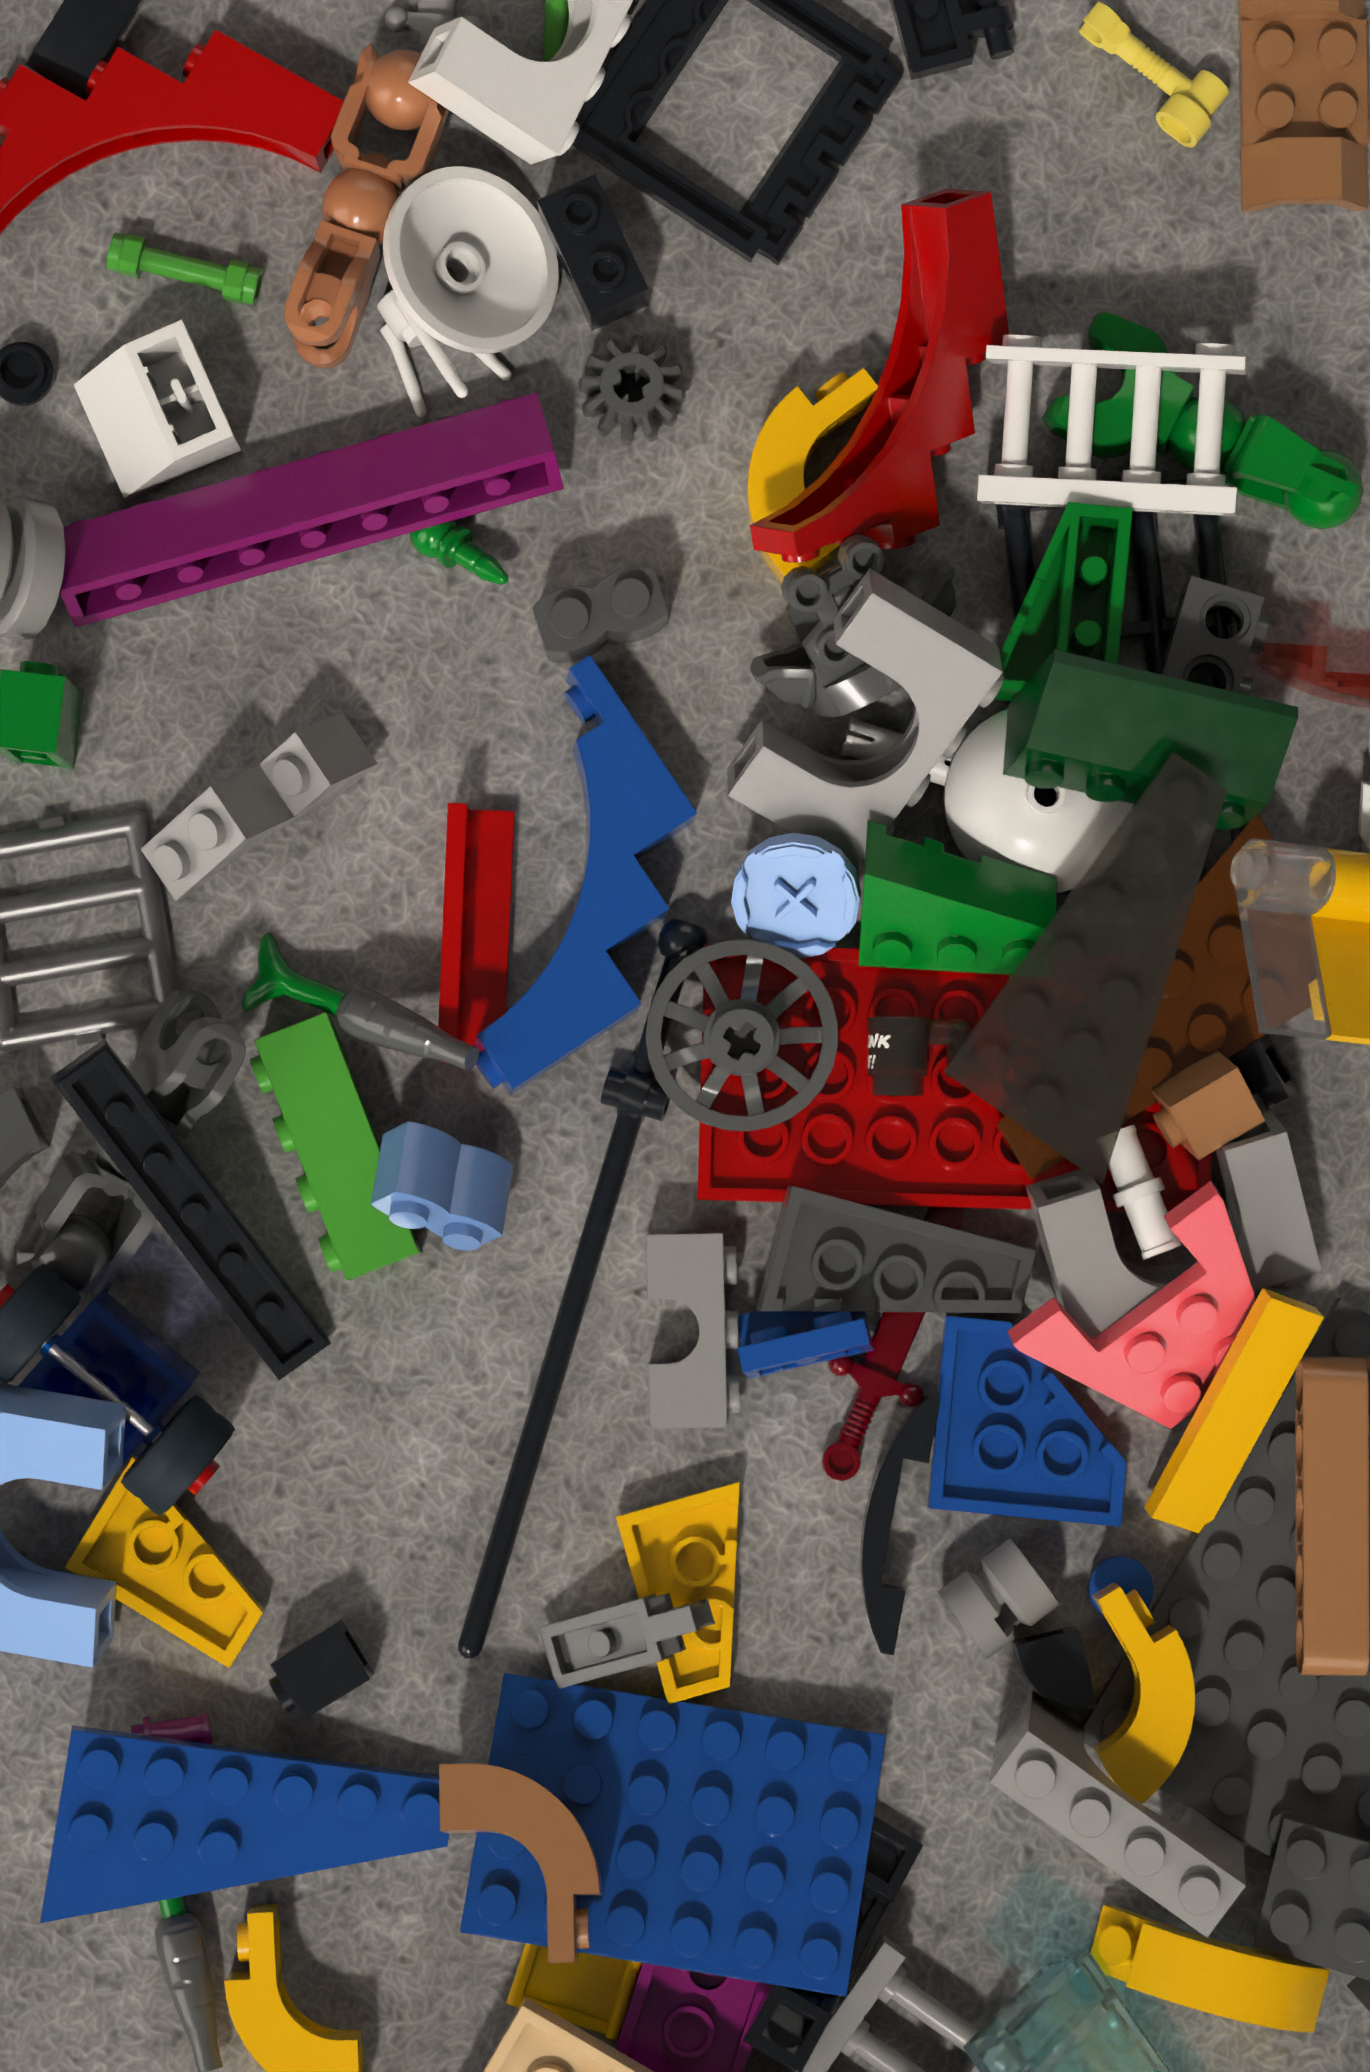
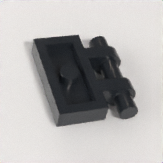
M890 0L911 80L972 65L973 54L969 40L973 38H985L990 58L993 60L1005 58L1013 54L1015 51L1009 30L1014 27L1009 7L1002 6L1001 0H975L977 11L962 15L958 0Z

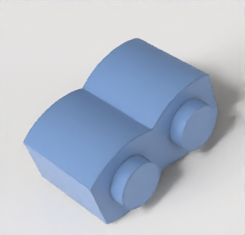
M407 1121L383 1134L371 1205L384 1214L389 1215V1220L397 1226L409 1229L426 1227L431 1232L442 1237L443 1243L451 1248L466 1251L476 1250L481 1245L503 1235L513 1165L493 1152L461 1144L454 1137L441 1130Z

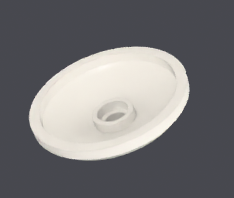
M452 166L433 170L421 176L410 184L394 202L386 220L383 236L385 268L399 302L408 315L425 332L455 349L471 353L490 354L508 350L519 345L543 325L553 308L558 290L559 270L557 254L538 211L519 190L507 181L487 171L465 166ZM447 267L454 271L457 281L450 276Z
M1008 709L1003 710L976 727L962 742L950 763L944 786L943 801L946 823L951 838L965 859L978 862L980 856L984 855L1056 877L1057 893L1077 888L1099 875L1116 858L1129 835L1133 823L1135 804L1122 801L1099 802L1088 798L1083 792L1061 787L1054 788L1056 801L1052 806L1045 807L1038 804L1034 798L1035 787L1027 784L1025 779L1003 775Z

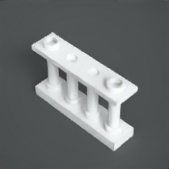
M1003 335L1002 346L987 345L986 359L990 363L1008 364L1001 464H995L994 475H979L977 501L982 504L1066 508L1068 502L1133 508V511L1237 516L1239 490L1237 487H1225L1226 475L1219 474L1226 374L1247 375L1246 357L1234 356V345L1197 343L1195 354L1041 348V337L1031 335ZM1033 365L1071 367L1065 467H1059L1058 479L1033 477V466L1027 465ZM1097 368L1136 370L1129 470H1123L1122 482L1096 481L1097 469L1091 468ZM1161 371L1200 373L1194 473H1187L1186 485L1161 484V472L1155 471Z

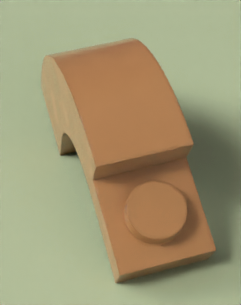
M439 1764L440 1831L444 1833L493 1832L510 1836L524 1845L537 1860L545 1879L547 1891L548 1963H578V1949L590 1948L589 1908H577V1896L603 1895L599 1864L593 1846L575 1815L549 1790L515 1771L486 1764Z

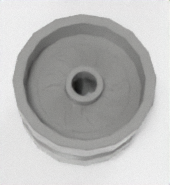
M18 496L4 501L0 497V637L16 640L35 638L46 626L57 603L64 574L66 552L64 528L57 509L45 501Z

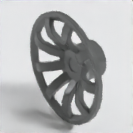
M750 939L724 940L711 944L685 957L667 974L657 989L647 1018L646 1044L648 1059L656 1080L668 1098L684 1113L706 1125L731 1131H753L770 1128L791 1119L807 1107L824 1087L833 1069L838 1048V1023L833 1002L823 982L814 971L790 951L768 942ZM747 955L740 999L730 1001L709 962L726 956ZM763 958L784 966L798 977L777 994L766 1006L756 1002ZM693 971L696 972L716 1008L710 1016L690 1007L669 1001L679 984ZM809 990L818 1007L822 1026L779 1028L776 1019ZM663 1016L704 1032V1042L663 1055L661 1040ZM822 1043L819 1061L810 1080L777 1055L779 1045ZM710 1058L716 1066L694 1101L680 1088L670 1070ZM767 1068L794 1088L798 1094L785 1104L764 1113L757 1072ZM730 1074L741 1076L748 1116L727 1115L709 1109Z

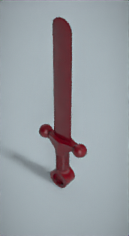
M930 1207L923 1221L960 1230L966 1208ZM884 1312L872 1339L874 1350L866 1353L861 1365L853 1362L851 1356L828 1362L829 1369L834 1375L841 1377L849 1374L859 1387L854 1397L856 1399L853 1400V1405L850 1406L851 1410L848 1411V1416L845 1418L846 1422L843 1423L844 1428L840 1430L835 1443L827 1447L822 1454V1469L831 1479L838 1481L849 1480L858 1472L861 1463L859 1450L864 1441L863 1436L867 1434L865 1430L869 1429L868 1424L872 1422L870 1418L874 1417V1412L877 1411L882 1397L897 1395L902 1404L908 1407H915L923 1399L924 1392L919 1384L915 1382L903 1384L896 1380L925 1312Z

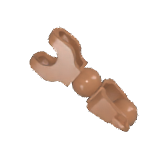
M370 43L360 53L354 84L349 87L331 134V141L338 165L342 167L343 172L331 181L323 194L321 213L324 221L320 220L315 237L298 266L284 312L285 321L290 333L293 335V341L299 356L313 367L323 369L336 367L344 362L350 354L367 308L373 277L381 256L378 245L383 242L384 229L389 212L396 199L410 184L431 172L444 132L443 125L450 110L408 83L421 57V54L414 50L396 49L379 57L375 48ZM367 109H369L376 120L391 129L413 130L420 127L410 155L405 161L392 160L389 163L381 153L365 155L359 152L355 145ZM329 318L327 322L320 326H313L315 320ZM336 342V344H334L328 349H317L314 347L327 346L331 343Z

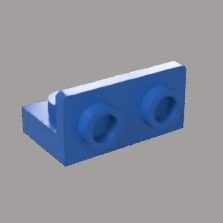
M753 1311L738 1316V1332L742 1347L737 1349L742 1372L749 1379L874 1350L866 1312Z

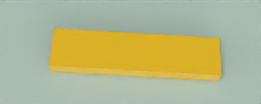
M1262 1288L1144 1506L1151 1518L1198 1534L1207 1523L1214 1520L1324 1318L1316 1307Z

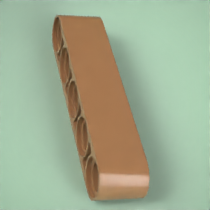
M1303 1356L1295 1370L1296 1662L1300 1676H1365L1368 1671L1369 1414L1368 1370L1364 1357Z

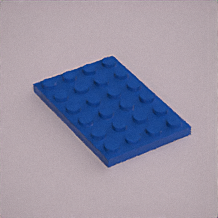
M504 1673L488 1765L502 1767L524 1775L549 1790L562 1801L584 1828L598 1860L603 1895L577 1896V1908H589L590 1948L578 1949V1952L847 1996L886 1735L681 1701L668 1704L667 1699L583 1685H572L557 1689L556 1682L552 1680ZM477 1832L460 1932L548 1947L547 1891L545 1879L537 1860L524 1845L510 1836L493 1832Z

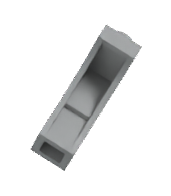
M343 711L294 732L260 764L208 787L145 844L141 851L174 900L178 901L194 893L214 875L266 838L319 806L345 793L378 763Z

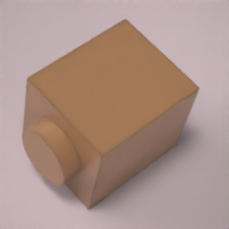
M1218 1050L1168 1078L1163 1084L1151 1089L1161 1108L1160 1111L1153 1114L1161 1133L1172 1148L1181 1144L1198 1160L1265 1121L1238 1067Z

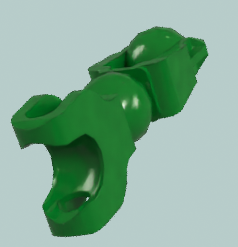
M1104 312L1095 315L1087 329L1089 344L1093 350L1168 353L1165 344L1157 333L1111 313ZM1120 369L1124 379L1121 389L1111 399L1095 404L1092 456L1106 459L1124 456L1130 452L1136 370ZM1161 371L1156 452L1165 456L1168 448H1170L1176 460L1188 470L1194 472L1199 396L1193 397L1194 385L1179 378L1172 371ZM1067 395L1055 398L1048 405L1042 417L1048 430L1067 441L1070 398ZM1224 398L1220 472H1223L1222 475H1226L1225 484H1227V487H1237L1239 495L1287 510L1295 519L1307 527L1316 529L1334 528L1351 519L1360 507L1364 489L1362 476L1350 459L1341 452L1317 449L1269 416L1259 414L1256 417L1251 414L1248 421H1246L1240 409L1227 398Z

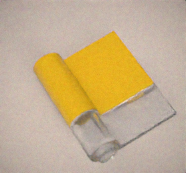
M1259 838L1247 841L1234 856L1230 875L1236 891L1259 1033L1370 1045V853Z

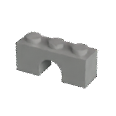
M723 1233L646 1235L647 1299H673L680 1301L693 1311L699 1324L697 1344L688 1356L676 1362L648 1364L650 1429L727 1427V1413H740L739 1375H726V1349L738 1348L737 1310L725 1311L724 1285H737L736 1246H723Z

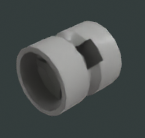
M1010 1538L981 1558V1571L974 1574L965 1570L937 1591L987 1659L1016 1638V1625L1023 1623L1033 1626L1059 1606L1051 1591Z

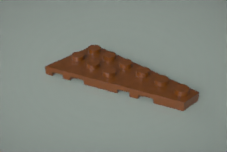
M1258 814L1243 828L1191 893L1172 913L1110 990L997 1123L998 1130L1029 1180L1156 1103L1157 1100L1151 1091L1153 1087L1163 1084L1168 1078L1216 1050L1226 1058L1231 1057L1308 1009L1305 986L1311 983L1314 978L1298 892V878Z

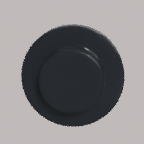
M15 342L0 350V397L6 402L17 406L33 405L45 398L53 386L55 377L52 361L46 352L39 346L29 342Z

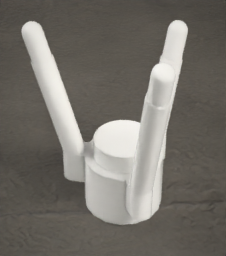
M391 290L377 305V310L386 322L380 329V333L392 350L415 414L422 418L427 415V408L404 345L405 341L410 348L420 345L424 346L458 397H466L468 389L438 341L415 323L399 302L394 291ZM474 353L503 381L511 379L512 372L494 353Z

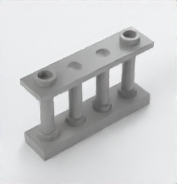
M881 1934L850 1978L847 1996L838 1997L830 2012L832 2017L802 2072H827L840 2052L848 2057L855 2053L880 2072H925L868 2031L870 2024L864 2020V2017L878 1998L884 2003L892 1999L969 2054L970 2057L959 2072H1000L1013 2051L1014 2046L1007 2042L1013 2033L1009 2024L997 2016L984 2034L906 1978L908 1971L901 1966L906 1958L903 1948L884 1934ZM788 2068L786 2072H794V2071H792V2070H790V2069Z

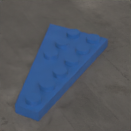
M72 1725L40 1923L447 1847L449 1833L440 1831L439 1775Z

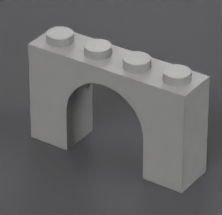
M870 568L833 619L835 643L837 646L886 674L906 690L915 705L914 714L906 732L893 746L880 754L860 760H839L814 751L771 724L761 720L727 768L729 797L791 833L818 836L842 850L856 871L865 860L867 821L870 820L887 825L886 835L892 836L895 826L893 821L905 805L913 807L921 799L929 785L931 778L929 772L942 755L948 758L958 749L967 731L965 723L978 705L985 708L994 700L1004 680L1000 652L997 645Z
M1272 1111L1262 1113L1265 1119L1264 1122L1215 1150L1226 1191V1211L1253 1292L1267 1287L1274 1289L1289 1288L1302 1282L1306 1275L1322 1271L1288 1134ZM1087 1167L1026 1186L1056 1299L1090 1338L1098 1336L1198 1262L1192 1256L1187 1260L1171 1265H1147L1134 1261L1118 1251L1115 1247L1100 1188Z
M1032 1691L995 1743L989 1783L1208 1938L1246 1887L1244 1841L1207 1819L1192 1807H1187L1175 1823L1142 1805L1110 1780L1091 1760L1084 1748L1085 1731L1082 1730V1725Z

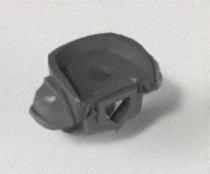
M861 534L848 537L840 545L837 554L838 563L818 574L813 568L800 566L791 569L784 576L781 590L783 598L789 603L785 609L799 643L793 644L783 651H774L753 658L750 666L754 679L761 685H766L768 690L785 703L798 704L806 709L811 708L813 713L821 717L844 716L902 687L886 674L837 646L835 643L834 617L869 568L879 574L884 566V555L881 548L873 539ZM927 560L905 579L904 583L898 585L951 617L956 607L955 590L951 581L955 577V573L946 561Z

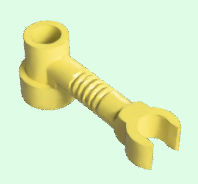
M1097 2L1083 19L1085 23L1079 29L1080 34L1096 47L1104 49L1109 54H1116L1129 65H1133L1134 69H1138V72H1142L1143 76H1147L1149 80H1152V83L1157 84L1161 90L1167 93L1170 98L1156 114L1158 125L1183 146L1195 147L1211 127L1210 117L1229 95L1226 85L1216 75L1206 70H1200L1192 80L1135 37L1128 25L1121 21L1120 17L1110 7Z

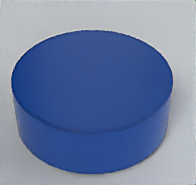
M1112 1556L1102 1560L1094 1567L1088 1579L1087 1591L1092 1605L1100 1614L1102 1612L1092 1595L1113 1582L1121 1587L1124 1594L1135 1589L1147 1608L1149 1607L1153 1598L1154 1586L1148 1570L1141 1563L1127 1556Z

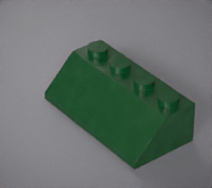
M1054 650L1008 705L1003 775L1025 779L1027 784L1037 788L1061 787L1083 792L1088 798L1099 802L1122 801L1144 806L1149 812L1156 815L1173 816L1179 814L1206 820L1208 825L1217 829H1243L1269 803L1298 720V707Z

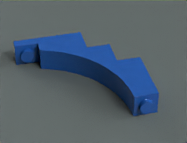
M591 655L569 668L566 682L570 688L564 691L568 704L583 724L593 720L597 726L578 738L573 749L582 783L586 811V857L583 881L575 912L564 938L549 964L534 984L502 1017L479 1033L475 1040V1044L480 1050L476 1066L493 1089L503 1084L510 1095L638 1011L641 1002L608 954L665 918L669 907L637 860L692 824L697 815V812Z

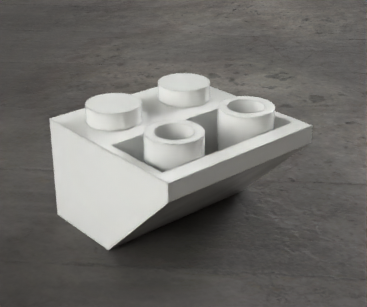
M182 319L121 346L74 384L125 501L241 451Z

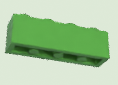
M325 1012L255 1039L254 1042L259 1055L250 1058V1063L262 1093L274 1091L282 1115L272 1118L285 1153L296 1150L305 1174L296 1177V1183L308 1213L317 1210L321 1213L328 1234L318 1237L330 1271L334 1273L342 1270L345 1279L351 1281L421 1254L422 1251L413 1229L393 1224L389 1220V1215L384 1214L371 1205L381 1144L332 1017Z

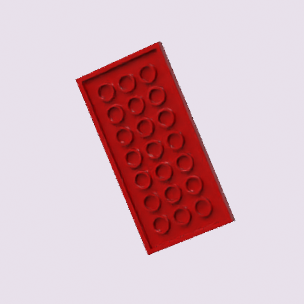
M832 948L821 955L801 958L823 982L833 1002L838 1023V1048L833 1069L822 1090L807 1107L791 1119L770 1128L753 1131H731L699 1122L697 1200L783 1203L787 1186H795L863 1205L1032 1210L1026 1189L1027 1185L1087 1167L1100 1188L1106 1212L1126 1213L1124 1206L1118 1208L1116 1206L1113 1195L1118 1193L1101 1147L1098 1146L1096 1140L1029 1180L996 1125L1137 956L1054 954L1051 977L858 966L859 949ZM747 955L726 956L709 962L730 1001L740 999ZM763 958L756 1002L766 1006L777 994L798 977L784 966ZM703 986V1013L710 1016L716 1008ZM809 990L776 1019L779 1028L822 1026L818 1007ZM878 1033L879 1036L873 1049L869 1048V1034L870 1036L873 1035L875 1040V1035ZM881 1035H883V1039L887 1035L891 1036L886 1040L889 1044L888 1048H884L883 1044H881L880 1048L877 1047ZM822 1043L779 1045L777 1055L810 1080L819 1061ZM872 1055L870 1060L873 1069H868V1056ZM876 1055L874 1064H872L873 1056ZM710 1058L701 1060L700 1091L716 1066ZM767 1068L757 1072L764 1113L785 1104L798 1094L794 1088ZM729 1075L709 1108L710 1110L727 1115L748 1116L741 1076ZM1158 1102L1104 1135L1135 1125L1137 1129L1136 1134L1154 1179L1161 1177L1165 1190L1160 1191L1166 1210L1169 1212L1211 1181L1212 1153L1198 1160L1181 1144L1172 1148L1161 1133L1153 1117V1114L1161 1110Z

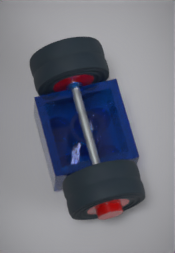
M41 1264L33 1270L16 1290L7 1284L0 1291V1382L7 1384L9 1381H12L38 1352L43 1358L18 1386L126 1404L123 1463L142 1442L147 1447L124 1474L121 1483L134 1496L140 1498L149 1509L161 1516L176 1503L187 1489L196 1495L221 1466L213 1459L231 1438L235 1428L231 1422L215 1412L210 1404L197 1395L190 1398L166 1425L161 1422L164 1416L191 1387L200 1371L104 1289L90 1302L62 1336L58 1333L53 1335L77 1307L82 1297L72 1286L62 1281L52 1269Z

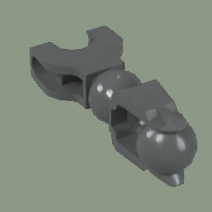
M182 989L171 993L163 1001L146 1028L136 1052L134 1068L131 1074L179 1137L186 1139L197 1120L209 1113L222 1101L243 1065L246 1046L239 1032L230 1023L222 1020L219 1010L209 997L196 990ZM190 1009L200 1010L201 1018L192 1021L179 1037L175 1027L177 1018ZM217 1040H225L226 1049L223 1056L219 1060L209 1063ZM97 1140V1153L90 1150L86 1154L71 1152L60 1160L35 1208L37 1218L14 1247V1262L16 1265L32 1262V1267L35 1269L44 1264L78 1293L90 1290L95 1303L107 1296L119 1267L129 1264L157 1222L155 1216ZM90 1187L102 1188L108 1196L123 1195L127 1197L108 1235L104 1227L92 1218L71 1213L85 1191Z

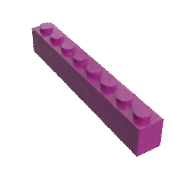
M533 393L519 398L505 399L495 405L456 416L442 417L435 422L396 433L382 434L368 441L336 450L322 451L308 458L272 468H262L248 475L212 485H202L188 492L153 502L139 503L128 509L89 520L75 521L68 526H64L66 552L60 594L75 628L562 490L564 487L554 447L538 395Z

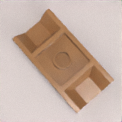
M1238 0L1241 212L1261 211L1282 204H1334L1350 211H1367L1369 121L1367 19H1365L1364 0Z

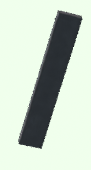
M105 1038L51 1076L54 1085L278 1380H281L331 1344L329 1337Z

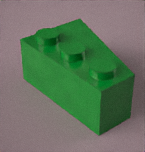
M870 820L867 821L858 966L1051 977L1056 938V877L984 855L980 856L978 862L943 852L944 843L925 837L921 845L886 835L887 825Z

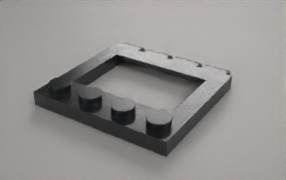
M650 0L604 68L605 77L600 88L590 100L584 102L575 120L579 124V131L572 146L751 263L755 255L759 253L770 259L774 264L779 265L803 229L799 222L784 213L786 208L789 206L806 218L811 217L837 178V174L831 168L819 161L820 157L823 154L838 165L845 166L872 125L865 116L853 109V107L858 103L875 115H878L901 81L902 76L897 70L884 62L889 53L888 49L815 0H747L839 61V63L741 211L738 212L634 143L728 0Z

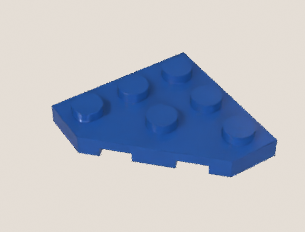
M945 1316L937 1398L940 1399L933 1438L927 1507L929 1509L1121 1527L1127 1462L1085 1414V1411L1046 1365L1020 1352L1013 1345L1008 1334V1330L1014 1327L1012 1323Z

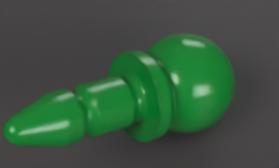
M456 520L409 533L413 547L420 554L429 558H438L439 563L447 568L459 564L469 572H474L481 580L500 585L506 584L509 580L508 574L497 559L490 554H486L484 550L473 544L471 530L465 526H459Z

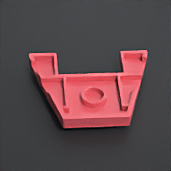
M1211 1181L1164 1215L1171 1231L1197 1259L1198 1262L1095 1338H1090L1053 1297L1008 1330L1013 1345L1020 1352L1170 1429L1194 1413L1256 1301L1223 1199Z

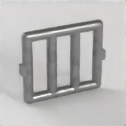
M132 810L72 822H66L64 816H57L38 820L39 828L0 834V860L126 838L132 875L1 898L0 924L137 900L143 937L6 962L0 931L1 1051L9 1052L75 1039L77 1045L81 1046L102 1041L104 1039L103 1034L146 1027L150 1024L163 1001L171 993L179 990L159 876L141 851V848L152 839L149 819L144 812ZM148 962L154 995L152 1000L21 1024L16 1023L10 989L12 986Z

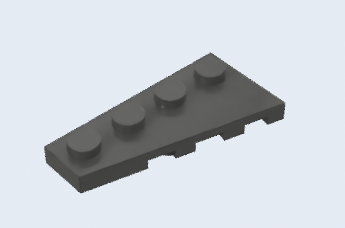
M787 1186L756 1311L1021 1313L1036 1250L803 1188Z

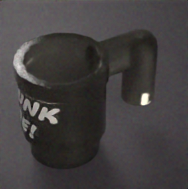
M922 1017L866 1018V1031H868L867 1076H872V1095L924 1096V1077L929 1076V1045H946V1077H972V1030L966 1021Z

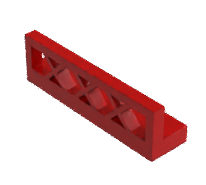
M448 803L438 1027L451 1036L477 1047L475 1044L476 1036L507 1012L515 812L469 809L467 803ZM439 1061L440 1063L449 1064L444 1061Z

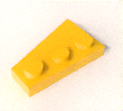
M133 1456L65 1568L77 1575L116 1581L115 1599L230 1668L256 1628L265 1610L176 1503L160 1516L123 1486L121 1480L124 1474L137 1459L136 1456Z
M740 1481L616 1516L638 1598L655 1593L656 1596L669 1593L674 1608L708 1598L715 1621L713 1625L683 1634L682 1637L686 1650L674 1653L673 1657L656 1662L668 1704L730 1687Z

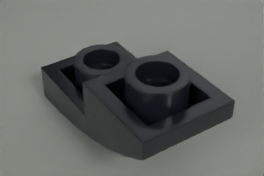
M64 0L25 65L58 86L83 98L86 95L85 89L92 71L101 60L106 61L115 43L119 42L124 36L144 0Z

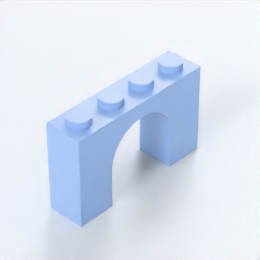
M0 1383V1485L16 1479L32 1478L103 1490L123 1464L126 1404ZM0 1527V1651L93 1668L113 1640L116 1581L54 1571L38 1566L15 1550Z

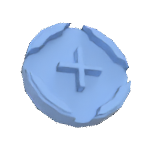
M789 833L769 837L749 850L736 870L731 903L736 922L746 936L749 933L753 939L776 945L790 951L801 959L824 954L835 947L836 942L843 938L847 931L848 933L856 923L861 888L855 867L841 849L818 836Z

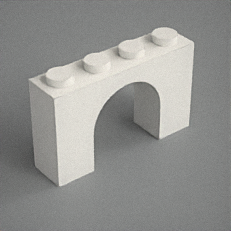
M567 0L569 9L567 33L559 51L549 62L533 61L516 54L461 16L434 28L408 83L530 165L555 156H561L570 148L578 134L579 124L575 120L584 102L590 100L595 95L604 80L605 70L601 66L610 48H613L621 41L630 26L631 16L627 12L633 0Z

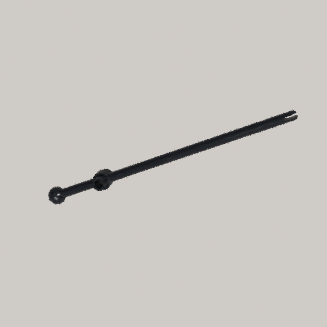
M671 919L662 927L658 937V947L665 959L654 995L667 974L679 962L695 951L705 947V944H708L707 933L703 927L678 919ZM684 980L679 984L669 1001L678 1003ZM664 1016L661 1031L663 1050L673 1020ZM647 1019L632 1067H630L629 1071L611 1067L602 1090L601 1103L617 1108V1118L459 1638L458 1651L466 1659L478 1656L484 1645L641 1123L645 1117L663 1121L670 1104V1099L656 1080L648 1059L646 1044Z

